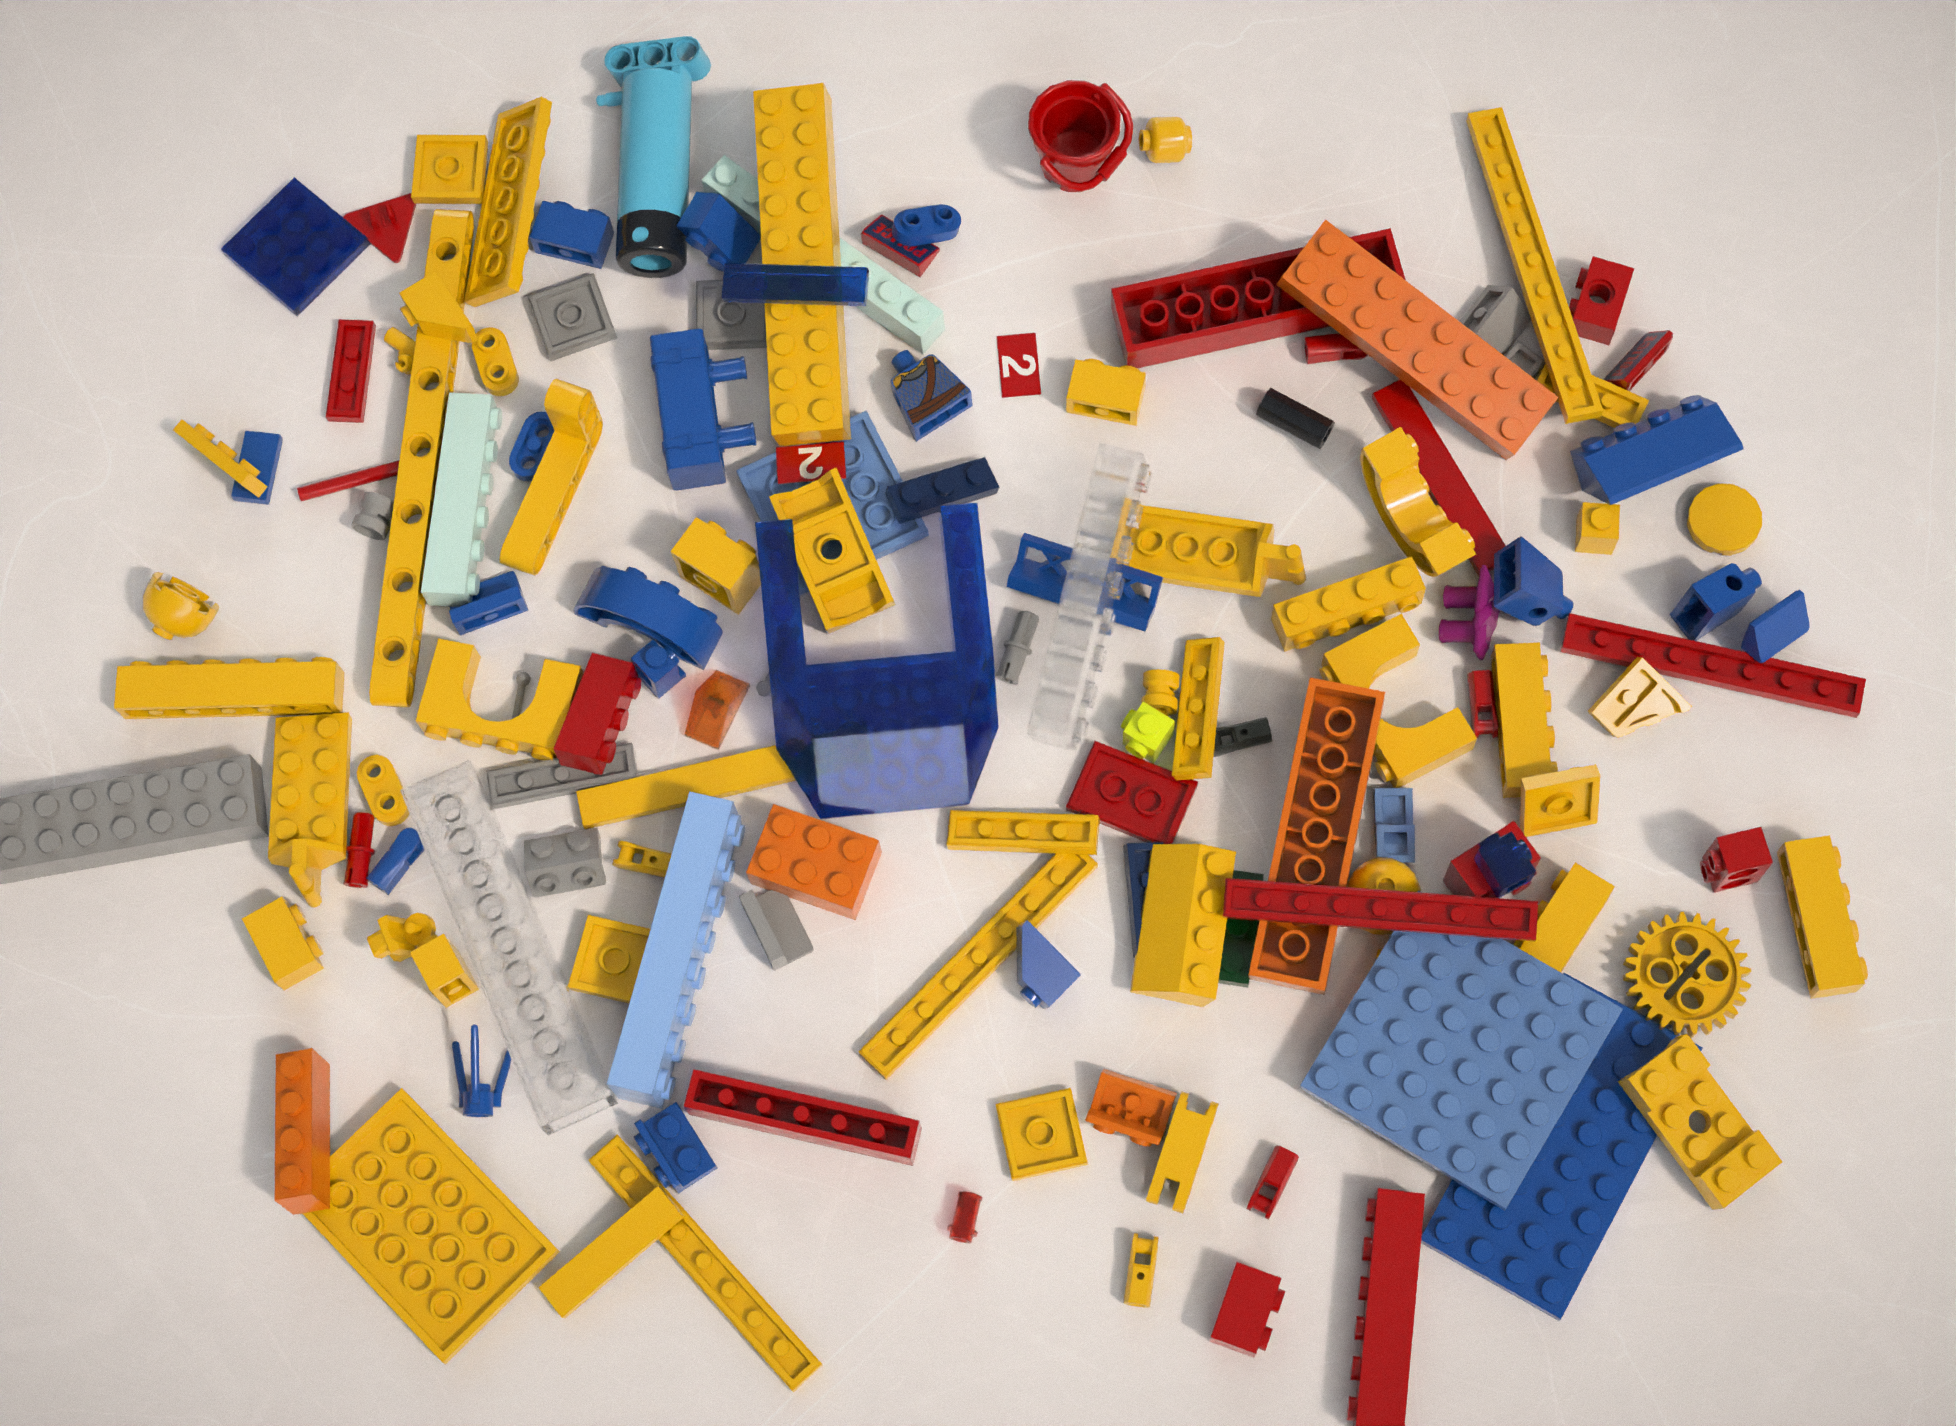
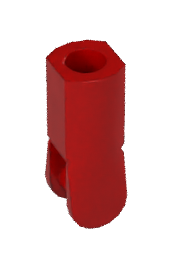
M1338 333L1305 337L1304 349L1307 364L1339 361L1341 359L1360 360L1368 356L1364 351Z
M1490 670L1469 672L1467 679L1472 731L1477 739L1479 735L1492 734L1493 738H1497L1498 719L1493 673ZM1489 712L1490 719L1478 720V713Z
M1276 1145L1250 1197L1247 1210L1251 1211L1254 1208L1266 1214L1265 1218L1269 1220L1299 1160V1156L1296 1153L1282 1146ZM1263 1185L1277 1191L1273 1200L1259 1194Z

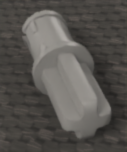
M1020 611L1018 613L1010 639L1004 641L1006 650L998 672L995 675L997 679L1006 683L1010 680L1011 684H1018L1026 656L1032 653L1030 645L1039 622L1038 615L1029 611Z

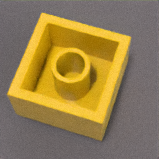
M696 517L670 551L679 576L739 615L764 581L760 563L755 555L757 552L745 541L739 539L736 543L727 537L726 531L717 523L711 520L705 523Z

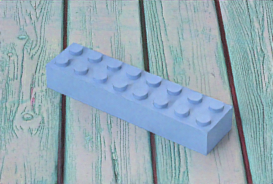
M689 791L607 1081V1085L618 1099L662 1109L665 1099L670 1100L673 1095L676 1078L671 1077L675 1062L681 1063L684 1056L686 1041L682 1040L685 1025L691 1026L695 1016L696 1004L692 1003L695 989L701 990L704 983L706 968L702 967L705 953L711 954L716 938V932L712 931L715 917L721 918L726 901V897L722 895L725 881L731 882L733 878L735 860H731L735 846H741L745 834V825L741 824V815L738 814L733 801Z

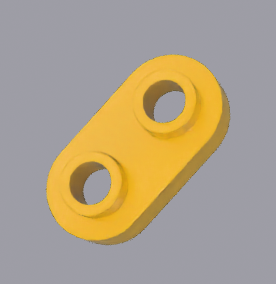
M492 327L484 328L476 333L479 340L471 344L482 382L489 393L495 396H506L516 389L519 382L513 356L502 331ZM486 341H495L492 346L484 347ZM504 371L501 377H493L495 372Z
M371 755L365 758L358 766L357 779L372 814L381 824L386 826H397L403 823L409 816L411 806L395 767L389 759L381 755ZM381 768V772L377 777H370L372 769ZM387 800H395V804L391 809H383V805Z

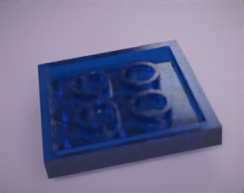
M294 177L221 248V251L229 260L298 317L370 245V242L364 234Z

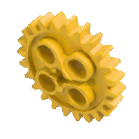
M1680 912L1676 923L1666 914L1662 918V928L1655 921H1651L1647 926L1650 934L1640 930L1636 936L1640 944L1631 943L1628 951L1635 957L1626 958L1623 965L1633 969V971L1625 973L1623 981L1634 983V986L1626 992V995L1639 997L1640 1000L1633 1007L1634 1010L1646 1008L1648 1013L1645 1016V1020L1649 1021L1654 1017L1660 1019V1030L1664 1029L1667 1024L1672 1025L1674 1035H1678L1682 1028L1686 1027L1690 1038H1693L1700 1026L1703 1033L1709 1035L1712 1032V1022L1722 1029L1727 1024L1724 1015L1734 1019L1738 1011L1733 1005L1743 1006L1747 1000L1738 992H1747L1751 988V984L1741 980V978L1751 973V968L1740 966V963L1748 955L1747 953H1735L1734 949L1740 940L1734 939L1728 942L1725 937L1728 934L1729 928L1725 927L1719 932L1715 931L1716 919L1714 918L1705 926L1701 924L1700 913H1696L1692 921L1687 922L1684 912ZM1681 940L1689 943L1693 954L1689 956L1680 954L1676 949L1675 942ZM1703 950H1708L1709 956L1673 997L1666 1000L1664 994ZM1706 966L1717 967L1722 972L1723 980H1711L1706 974ZM1660 968L1664 970L1668 976V983L1662 984L1654 981L1650 973L1651 969ZM1688 993L1693 995L1698 1001V1008L1689 1009L1685 1007L1681 1001V994Z

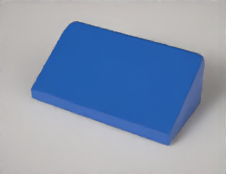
M1800 589L1796 590L1750 622L1741 643V648L1757 662L1764 663L1807 633L1810 624L1804 593Z

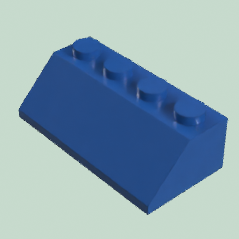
M1693 395L1682 399L1677 407L1669 410L1659 409L1649 413L1647 419L1641 422L1621 424L1614 428V433L1605 437L1595 436L1581 442V447L1571 450L1570 453L1582 491L1612 505L1744 450L1717 402L1704 398L1701 395Z

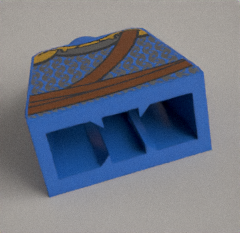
M904 350L892 359L891 363L899 373L890 380L892 393L916 442L973 406L971 390L935 355L930 354L917 362L909 350Z

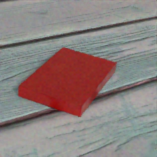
M1094 741L1066 805V810L1075 814L1099 815L1100 824L1147 843L1163 842V844H1173L1198 787V781L1193 779L1176 780L1172 776V771Z

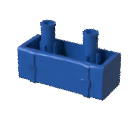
M691 329L650 336L652 354L650 360L655 376L663 438L661 443L662 452L673 490L679 491L726 483L723 460L724 449L750 445L756 446L757 441L753 422L721 428V425L718 424L713 386H716L715 383L748 379L744 356L712 361L709 358V350L703 329Z

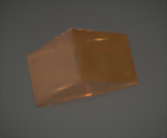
M716 670L695 692L685 736L719 750L750 684Z

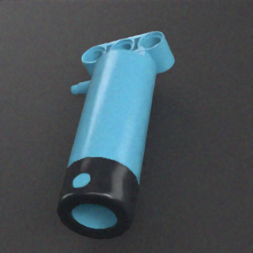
M691 36L617 45L607 52L604 60L605 66L619 86L622 87V91L598 95L596 98L597 105L611 107L621 105L616 261L621 269L635 276L646 278L668 277L682 271L687 263L686 236L676 226L689 203L692 81L703 79L711 68V62L697 39Z

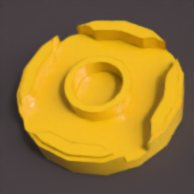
M1715 484L1704 488L1694 497L1688 510L1687 528L1692 539L1703 550L1710 553L1716 552L1722 553L1725 556H1732L1743 552L1755 542L1762 527V511L1757 500L1747 490L1733 484Z

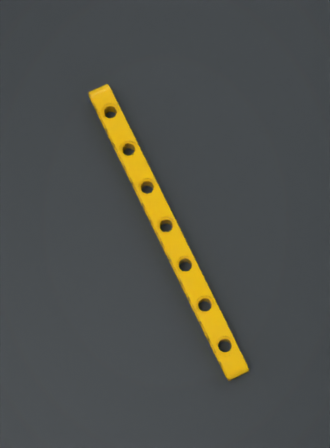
M436 209L432 218L424 277L436 271L464 312V299L468 283L474 233L473 213L467 210ZM451 254H454V255H455V256H454L452 259H450V260H447V261H444V260H443V259H444L446 256H448V255H451ZM417 326L369 689L370 702L373 706L409 708L413 701L426 600L421 593L448 397L449 393L454 391L460 341L424 335L419 326ZM439 383L436 388L425 390L429 384ZM430 448L426 455L416 456L421 449ZM422 515L416 523H407L411 516ZM413 582L409 590L404 592L398 591L403 583ZM404 650L400 659L389 661V657L393 652Z

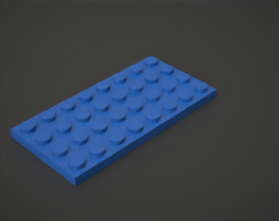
M1566 973L1563 974L1623 1008L1622 1012L1506 1210H1502L1456 1181L1451 1180L1421 1236V1243L1558 1321L1563 1317L1657 1137V1134L1618 1081L1645 1065L1662 1052L1672 1039L1680 1036L1679 1034L1674 1035V1032L1666 1027L1660 1030L1659 1024L1655 1021L1645 1020L1646 1017ZM1695 1044L1702 1051L1703 1047Z

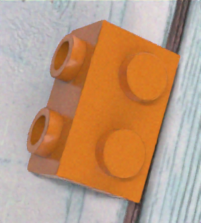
M1103 1069L1091 1108L1085 1120L1093 1123V1128L1100 1132L1114 1134L1117 1131L1129 1135V1139L1132 1142L1142 1146L1160 1145L1177 1093Z

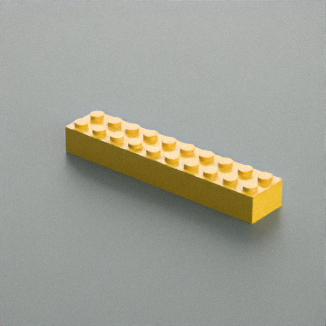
M824 83L753 91L771 435L780 447L850 440L851 428L832 99Z

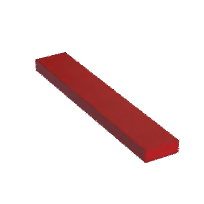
M1398 380L1372 393V400L1391 432L1401 427L1405 435L1410 434L1415 440L1419 450L1417 455L1420 458L1418 462L1419 473L1425 478L1429 486V495L1435 505H1439L1443 509L1449 521L1452 523L1457 522L1460 528L1466 529L1475 543L1473 550L1476 555L1468 560L1477 575L1479 576L1482 565H1486L1489 572L1494 570V554L1506 545L1411 388L1402 380Z

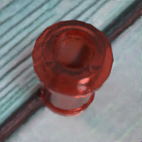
M959 1191L952 1224L947 1226V1230L950 1231L949 1238L951 1240L970 1244L973 1237H977L978 1234L975 1226L983 1197L972 1192Z

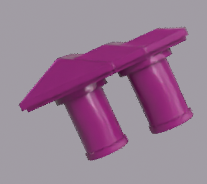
M1486 565L1480 567L1477 586L1446 585L1443 592L1445 609H1474L1475 615L1473 620L1442 619L1439 624V640L1441 643H1472L1473 652H1475L1479 660L1484 659L1489 649L1491 637L1497 626L1498 615L1501 611L1494 607V579Z

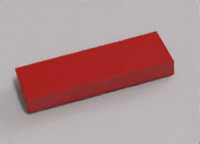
M343 319L338 321L326 418L329 422L364 423L376 332L374 321Z

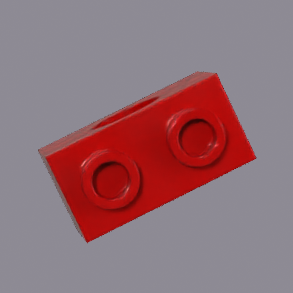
M1595 256L1592 257L1588 269L1581 267L1575 288L1581 289L1579 300L1571 298L1569 304L1579 337L1610 345L1635 268ZM1590 297H1600L1605 303H1595Z

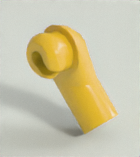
M392 327L386 332L384 342L398 350V362H395L397 370L407 375L411 374L415 340Z

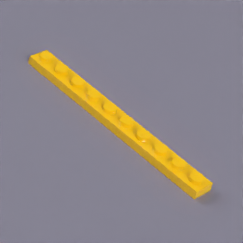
M1499 107L1468 113L1467 126L1555 394L1558 396L1557 400L1565 424L1599 418L1602 415L1603 408L1503 109Z

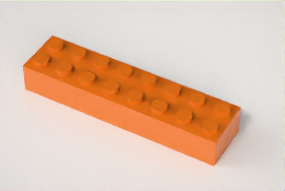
M1326 219L1276 284L1505 460H1508L1517 453L1558 399V396Z
M1310 677L1268 881L1347 887L1385 701L1384 691ZM1259 921L1248 974L1250 980L1325 995L1339 927Z

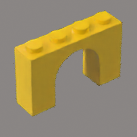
M1401 613L1324 653L1321 663L1322 668L1319 669L1323 680L1369 689L1380 675L1415 658L1420 643ZM1458 707L1422 726L1414 728L1396 727L1381 718L1374 750V756L1377 759L1375 766L1384 782L1390 781L1393 788H1400L1473 750L1477 737Z
M438 638L415 720L421 730L425 732L424 735L439 741H445L447 737L460 739L462 744L475 748H480L482 744L496 746V750L511 755L517 754L518 751L528 752L535 759L553 761V758L557 757L553 749L584 674L581 666L545 659L537 690L530 706L513 719L501 722L489 721L477 716L471 709V691L481 659L475 646Z

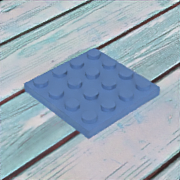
M866 410L850 418V440L810 444L844 442L846 479H842L874 556L878 560L929 536L922 517L901 524L898 523L885 495L887 486L901 483L903 480ZM775 452L736 470L798 597L809 592V589L769 496L791 492L814 481L778 484ZM836 540L827 541L822 547V555L826 559H836L842 553V545Z

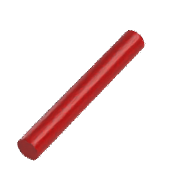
M399 460L297 488L299 498L302 502L397 476Z

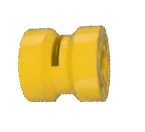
M1162 669L1145 671L1143 673V687L1146 689V694L1142 697L1141 704L1145 702L1166 716L1175 715L1178 708V699L1175 697L1174 692L1179 688L1180 675L1176 672Z

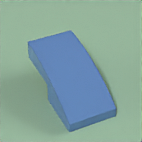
M1374 788L1376 858H1393L1403 863H1415L1413 788Z

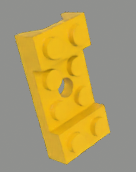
M837 468L828 471L820 479L796 490L769 496L828 634L896 605ZM830 540H836L842 545L841 555L833 560L826 559L822 555L823 545Z
M1683 1034L1672 1039L1662 1052L1639 1069L1623 1077L1618 1083L1711 1209H1724L1783 1161L1760 1130L1753 1131L1707 1070L1711 1066L1690 1036ZM1694 1111L1701 1113L1705 1119L1706 1125L1701 1133L1694 1132L1689 1126V1116Z

